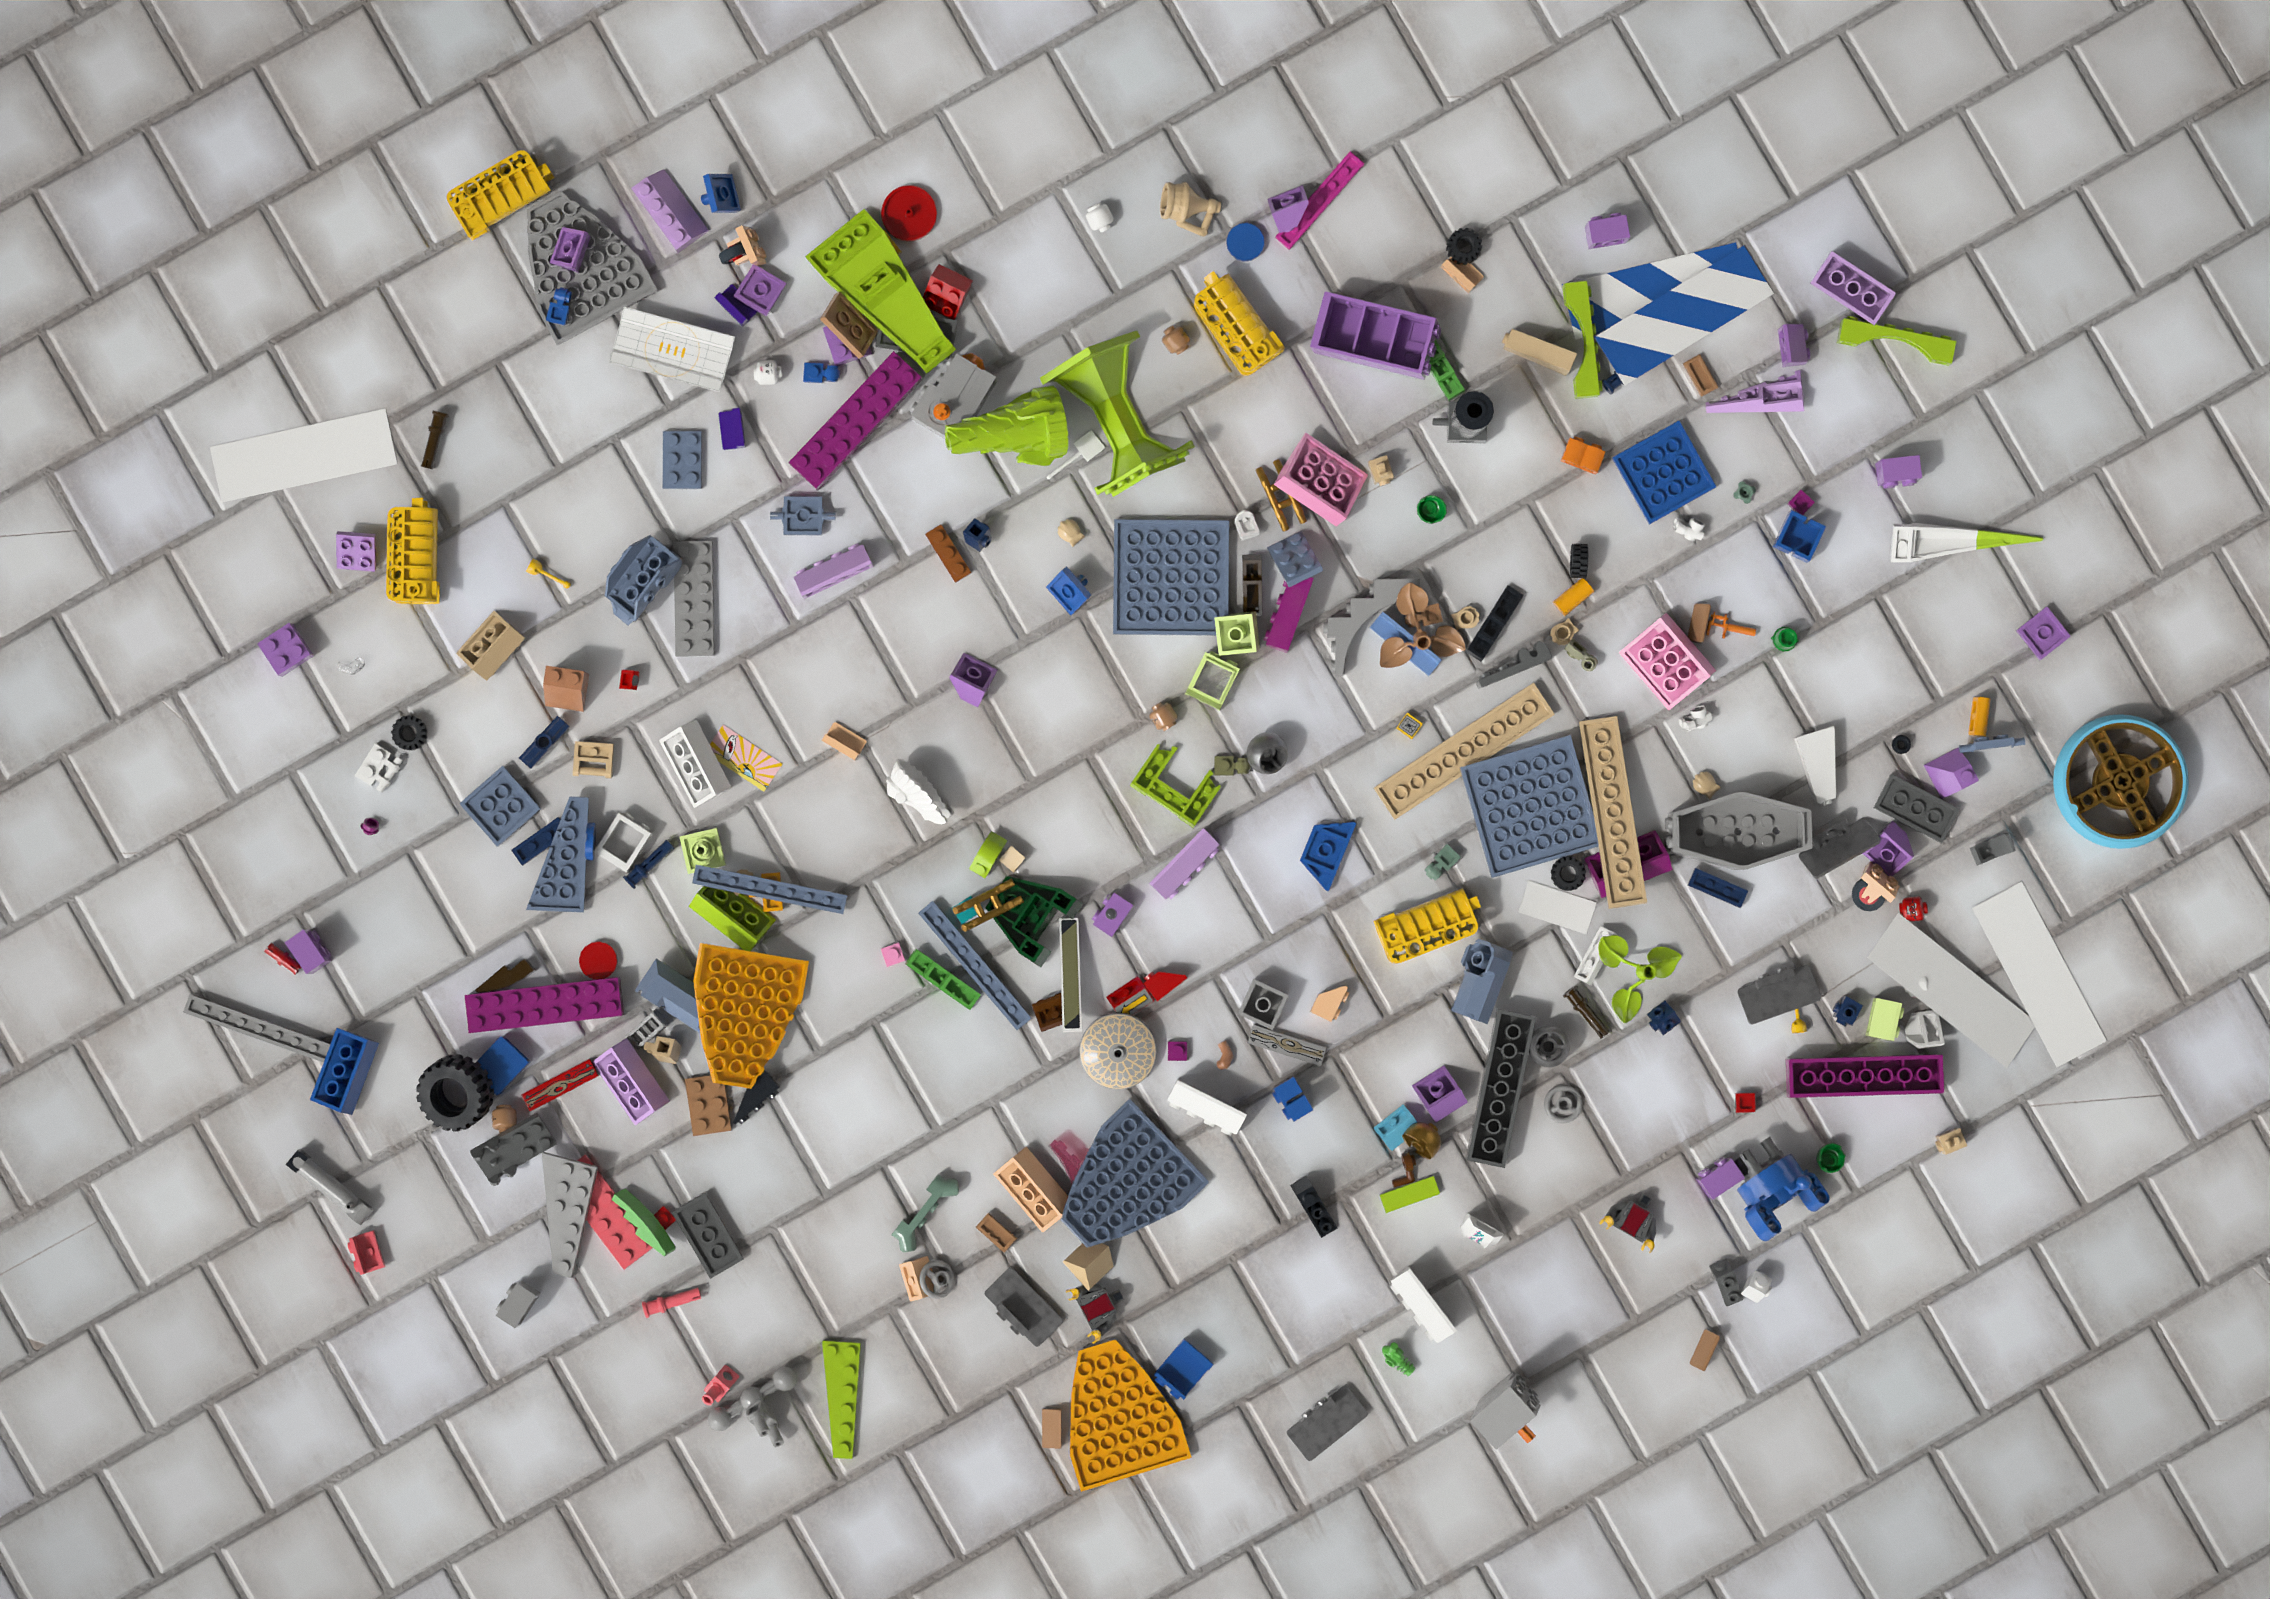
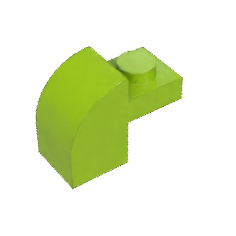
M991 831L973 859L969 869L986 878L1008 840Z

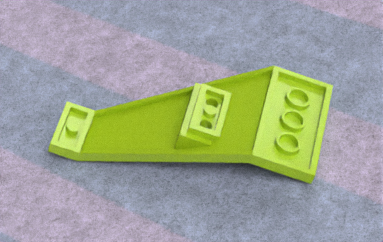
M865 209L860 211L805 256L832 288L837 292H841L859 312L916 361L926 374L956 350L942 332L887 234Z

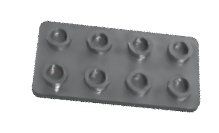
M1840 815L1812 831L1814 846H1812V849L1800 853L1799 859L1813 878L1818 879L1880 844L1881 840L1864 818L1848 826L1846 818Z
M1809 965L1795 969L1783 967L1777 969L1776 974L1769 976V973L1760 975L1755 983L1739 988L1737 991L1748 1023L1751 1025L1821 1000L1820 992Z
M1008 1268L984 1293L998 1310L996 1314L1003 1321L1007 1319L1011 1323V1330L1016 1335L1021 1334L1025 1336L1036 1347L1040 1346L1063 1323V1319L1013 1268Z
M1342 1386L1328 1398L1323 1397L1316 1403L1318 1405L1313 1410L1308 1409L1301 1415L1302 1419L1287 1430L1288 1437L1308 1461H1312L1368 1416L1366 1409L1347 1386Z

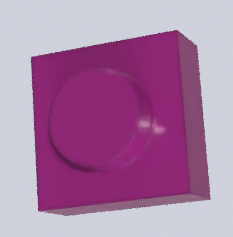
M1800 490L1787 504L1795 512L1804 515L1815 502L1805 492Z
M1168 1042V1061H1187V1042Z

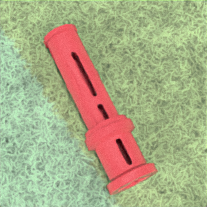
M697 1287L663 1298L659 1296L653 1301H643L642 1307L646 1318H649L652 1314L665 1313L667 1309L700 1300L701 1294Z

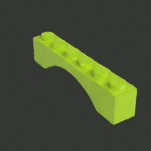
M1587 281L1564 283L1562 285L1564 305L1576 318L1584 341L1582 363L1573 379L1575 399L1598 397L1600 392H1602V381H1598L1600 363L1599 361L1596 362L1595 355L1598 354L1597 342L1594 343L1593 335H1596L1595 323L1592 324L1591 316H1594L1593 305H1590L1589 297H1592L1591 286L1587 285Z
M1847 316L1846 319L1843 318L1840 322L1836 342L1838 344L1856 347L1874 339H1894L1913 346L1931 363L1946 366L1952 364L1956 341H1953L1952 337L1941 335L1940 338L1934 337L1933 333L1930 332L1914 333V329L1910 328L1899 330L1895 329L1896 326L1891 324H1884V326L1873 325L1867 320L1860 322L1858 318Z

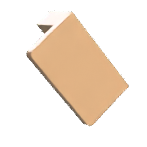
M1450 257L1442 264L1441 268L1469 294L1484 276L1471 263L1466 265L1460 263L1459 265L1456 264V260L1453 262L1451 260L1452 257Z
M836 722L832 724L828 733L822 739L823 742L855 761L867 743L865 739Z
M928 1256L899 1264L910 1301L928 1297L920 1286L921 1270L930 1262ZM925 1276L926 1285L933 1292L934 1284L928 1276Z

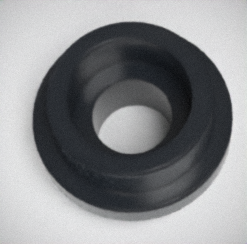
M1898 735L1892 740V749L1897 754H1905L1911 748V741L1905 735ZM1899 741L1904 743L1903 748L1898 747Z

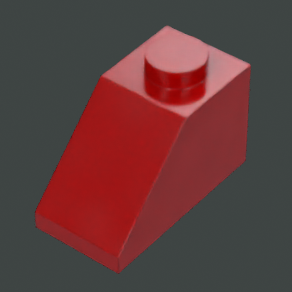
M1152 971L1144 977L1146 981L1143 984L1158 1002L1186 980L1187 976L1166 972H1157L1155 974Z

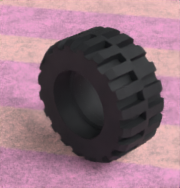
M460 1054L455 1056L447 1055L429 1066L420 1076L419 1084L416 1087V1092H419L416 1096L417 1102H420L421 1106L419 1108L421 1112H425V1118L428 1121L432 1120L434 1126H442V1129L445 1131L451 1129L453 1132L466 1130L489 1112V1108L493 1104V1099L491 1098L494 1096V1089H491L493 1082L492 1079H488L487 1075L489 1073L486 1069L483 1070L481 1068V1064L478 1061L474 1063L472 1061L473 1058L468 1056L463 1058V1055ZM444 1078L454 1079L464 1087L468 1097L467 1107H457L447 1100L443 1092Z

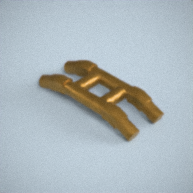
M1277 459L1273 461V464L1279 475L1280 471L1283 468V465L1281 461ZM1258 467L1255 471L1282 531L1289 530L1282 509L1291 505L1299 523L1307 522L1299 501L1287 494L1288 499L1278 503L1274 492L1280 490V488L1274 484L1270 485L1263 468Z
M1012 878L953 907L954 914H959L974 907L978 915L977 918L961 926L963 931L966 932L1024 902L1023 898L1018 896L1003 905L1001 904L997 895L1015 886ZM990 898L995 909L985 913L980 903Z

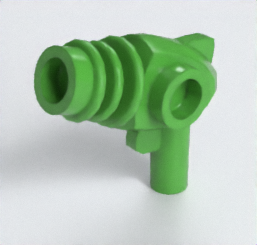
M1393 1342L1390 1346H1383L1382 1353L1386 1358L1385 1362L1389 1366H1397V1370H1400V1372L1407 1376L1414 1372L1415 1367L1413 1363L1410 1364L1408 1358H1405L1403 1350L1398 1347L1397 1343Z

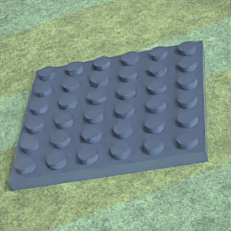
M1114 519L1113 635L1217 636L1215 617L1228 615L1229 521Z
M1571 735L1459 767L1491 878L1599 847L1594 815Z

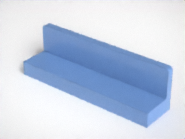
M1384 612L1370 626V629L1384 640L1390 637H1400L1404 643L1414 642L1413 636ZM1408 645L1412 650V657L1409 661L1427 676L1442 661L1429 649L1420 650L1417 646Z

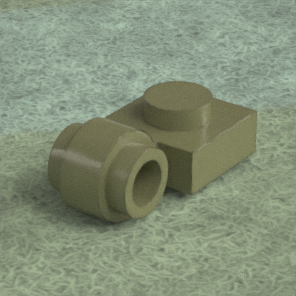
M1572 638L1564 648L1567 654L1578 661L1581 659V666L1584 670L1593 671L1598 664L1597 658L1594 655L1588 654L1586 652L1587 649Z
M1214 756V776H1234V769L1237 770V774H1249V770H1251L1247 758H1237V762L1234 763V756Z

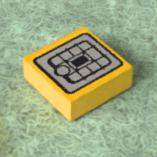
M1406 713L1396 729L1412 740L1423 723L1409 713Z

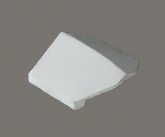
M1935 1011L1911 1014L1905 1028L1908 1042L1917 1048L1945 1045L1940 1018Z

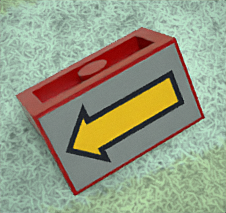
M1138 976L1106 996L1116 1013L1130 1015L1137 1013L1154 1001Z

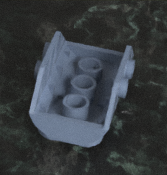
M651 535L630 545L622 553V557L611 568L607 576L605 597L611 601L613 614L628 626L633 621L636 622L647 605L654 600L657 592L667 587L680 570L682 559Z

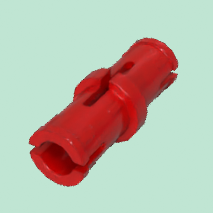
M272 942L267 946L268 949L266 948L264 953L275 959L278 965H283L294 975L302 968L297 961L289 956L288 952L284 953Z

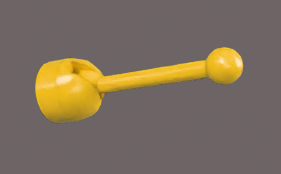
M534 558L526 572L532 575L542 573L559 582L566 589L571 586L569 581H563L542 570L541 563Z
M1798 1008L1795 1010L1796 1020L1791 1025L1792 1033L1807 1032L1806 1023L1800 1019Z

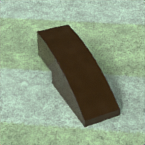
M1261 554L1242 555L1243 612L1256 611V616H1263Z
M523 959L512 969L504 965L475 991L477 993L491 992L509 987L527 978L536 969L527 959Z

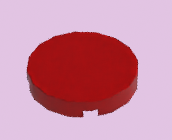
M600 941L592 942L585 946L579 957V965L582 972L589 978L596 980L609 977L616 970L618 963L615 950L609 944Z

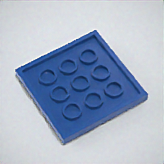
M1680 421L1612 457L1613 462L1649 525L1716 488Z

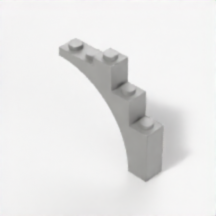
M1374 579L1373 584H1369V595H1373V598H1351L1350 603L1346 604V614H1350V617L1327 618V622L1323 624V632L1327 633V638H1335V641H1331V653H1335V660H1331V672H1335V676H1343L1347 650L1354 635L1364 622L1378 611L1396 604L1399 591L1407 583L1412 582L1420 587V579Z

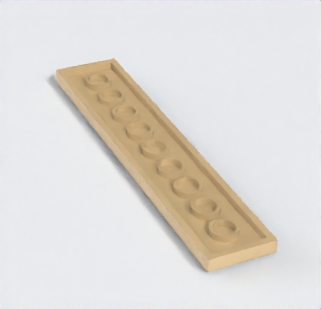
M1532 683L1373 789L1393 819L1396 820L1461 777L1459 767L1490 758L1555 714L1536 685Z
M1617 716L1580 721V734L1608 908L1613 909L1647 904Z

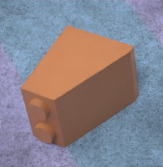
M546 666L543 681L545 706L584 712L590 674L585 671Z

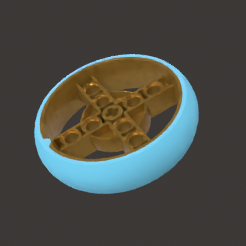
M2123 714L2097 718L2079 728L2067 740L2059 753L2053 777L2057 805L2069 825L2087 840L2104 847L2117 849L2142 846L2164 834L2179 817L2186 802L2189 785L2188 770L2184 756L2172 737L2158 725L2146 719ZM2128 729L2139 732L2155 742L2160 750L2142 760L2130 754L2117 753L2105 731ZM2087 742L2098 761V765L2093 773L2092 787L2072 797L2069 787L2071 765L2079 749ZM2100 743L2106 745L2104 753H2101L2098 749ZM2152 758L2158 760L2157 768H2153L2151 766L2150 762ZM2110 759L2116 764L2113 770L2109 769L2107 765ZM2170 766L2172 774L2171 796L2164 812L2154 821L2143 801L2149 789V777ZM2136 767L2140 768L2142 771V774L2139 778L2134 775V769ZM2118 777H2119L2120 779H2121V778H2124V780H2125V782H2123L2124 786H2123L2122 784H2121V785H2118V783H2117V781H2119ZM2103 785L2108 788L2106 796L2100 793V788ZM2128 793H2131L2134 796V801L2132 804L2128 803L2126 800V796ZM2085 795H2089L2091 797V803L2089 805H2086L2083 802V797ZM2100 803L2111 809L2125 810L2136 832L2129 834L2105 832L2094 827L2081 814ZM2138 810L2143 812V819L2141 821L2135 816Z

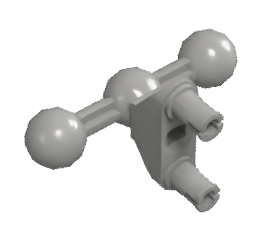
M790 1367L778 1368L774 1373L772 1381L760 1388H746L742 1392L740 1400L728 1408H714L708 1416L710 1427L716 1431H724L730 1427L733 1417L746 1410V1416L749 1422L756 1427L759 1436L763 1437L768 1434L774 1447L783 1445L784 1440L778 1430L779 1423L764 1401L767 1396L777 1390H791L797 1383L796 1372Z

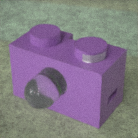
M1116 893L1107 895L1103 901L1105 907L1102 911L1097 910L1092 918L1094 920L1093 925L1110 937L1114 935L1133 907L1132 904Z

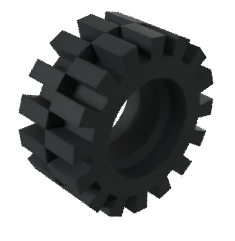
M1459 228L1458 231L1455 230L1447 241V255L1452 257L1451 260L1453 262L1456 260V264H1470L1481 253L1482 240L1478 238L1480 236L1478 233L1474 234L1473 229L1469 231V228L1464 230ZM1460 240H1467L1471 244V251L1468 253L1460 252L1457 248V243Z
M1572 544L1570 551V578L1586 579L1589 557L1588 544Z
M402 716L392 726V740L401 749L411 751L419 749L421 745H424L425 739H427L426 734L428 731L425 727L426 725L415 716ZM411 725L416 729L417 734L413 740L404 739L402 731L406 726Z
M1562 857L1552 866L1550 872L1551 880L1559 889L1564 891L1576 890L1586 879L1585 866L1576 857ZM1566 866L1573 867L1576 872L1575 878L1572 881H1565L1561 876V871Z

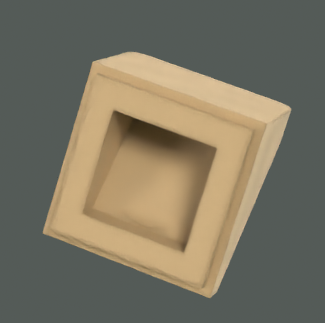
M1010 846L999 861L1014 873L1026 858Z

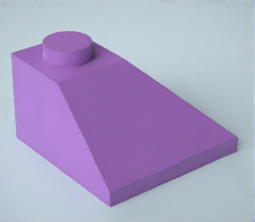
M1303 185L1267 199L1279 233L1290 232L1294 227H1297L1309 204Z
M963 653L949 678L962 700L979 707L998 669Z
M1959 748L1924 765L1941 799L1979 781L1969 761L1963 753L1959 752Z
M1891 821L1878 834L1881 840L1880 844L1862 854L1873 864L1876 863L1881 866L1887 876L1893 877L1914 857L1907 833L1895 822Z

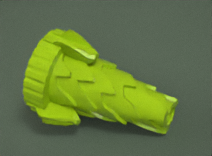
M1054 385L1033 388L1032 392L1024 393L1007 405L998 407L991 412L981 416L962 419L960 423L945 425V445L948 450H951L952 454H966L978 451L981 454L995 451L999 453L1014 451L1019 453L1016 457L1017 463L1050 466L1054 459L1062 458L1068 452L1066 415L1061 397Z

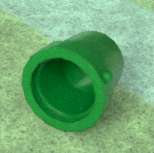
M1789 627L1777 629L1771 637L1774 647L1782 652L1792 650L1797 642H1799L1796 632Z

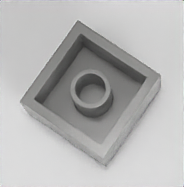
M1253 979L1237 1014L1273 1030L1289 995Z
M523 1281L512 1284L506 1292L509 1296L507 1299L501 1300L496 1308L498 1311L496 1316L513 1328L521 1325L541 1294Z

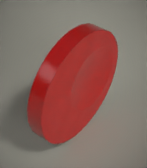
M908 185L898 187L888 194L882 205L881 217L886 230L893 237L901 241L912 242L924 238L931 232L936 223L937 210L934 200L925 190L917 186Z

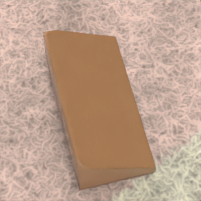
M1696 603L1694 605L1687 636L1691 642H1704L1711 609L1709 604Z
M1704 1330L1690 1360V1365L1705 1371L1720 1336L1711 1331Z
M1042 1409V1448H1062L1061 1409Z

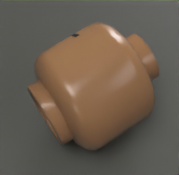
M1172 325L1163 331L1165 335L1162 337V342L1170 353L1179 355L1189 348L1190 338L1181 326L1174 328Z
M1160 702L1152 707L1153 711L1149 717L1157 730L1163 729V731H1166L1177 724L1178 716L1171 704L1166 703L1163 705Z
M498 1105L492 1111V1128L499 1130V1133L517 1124V1112L511 1105Z

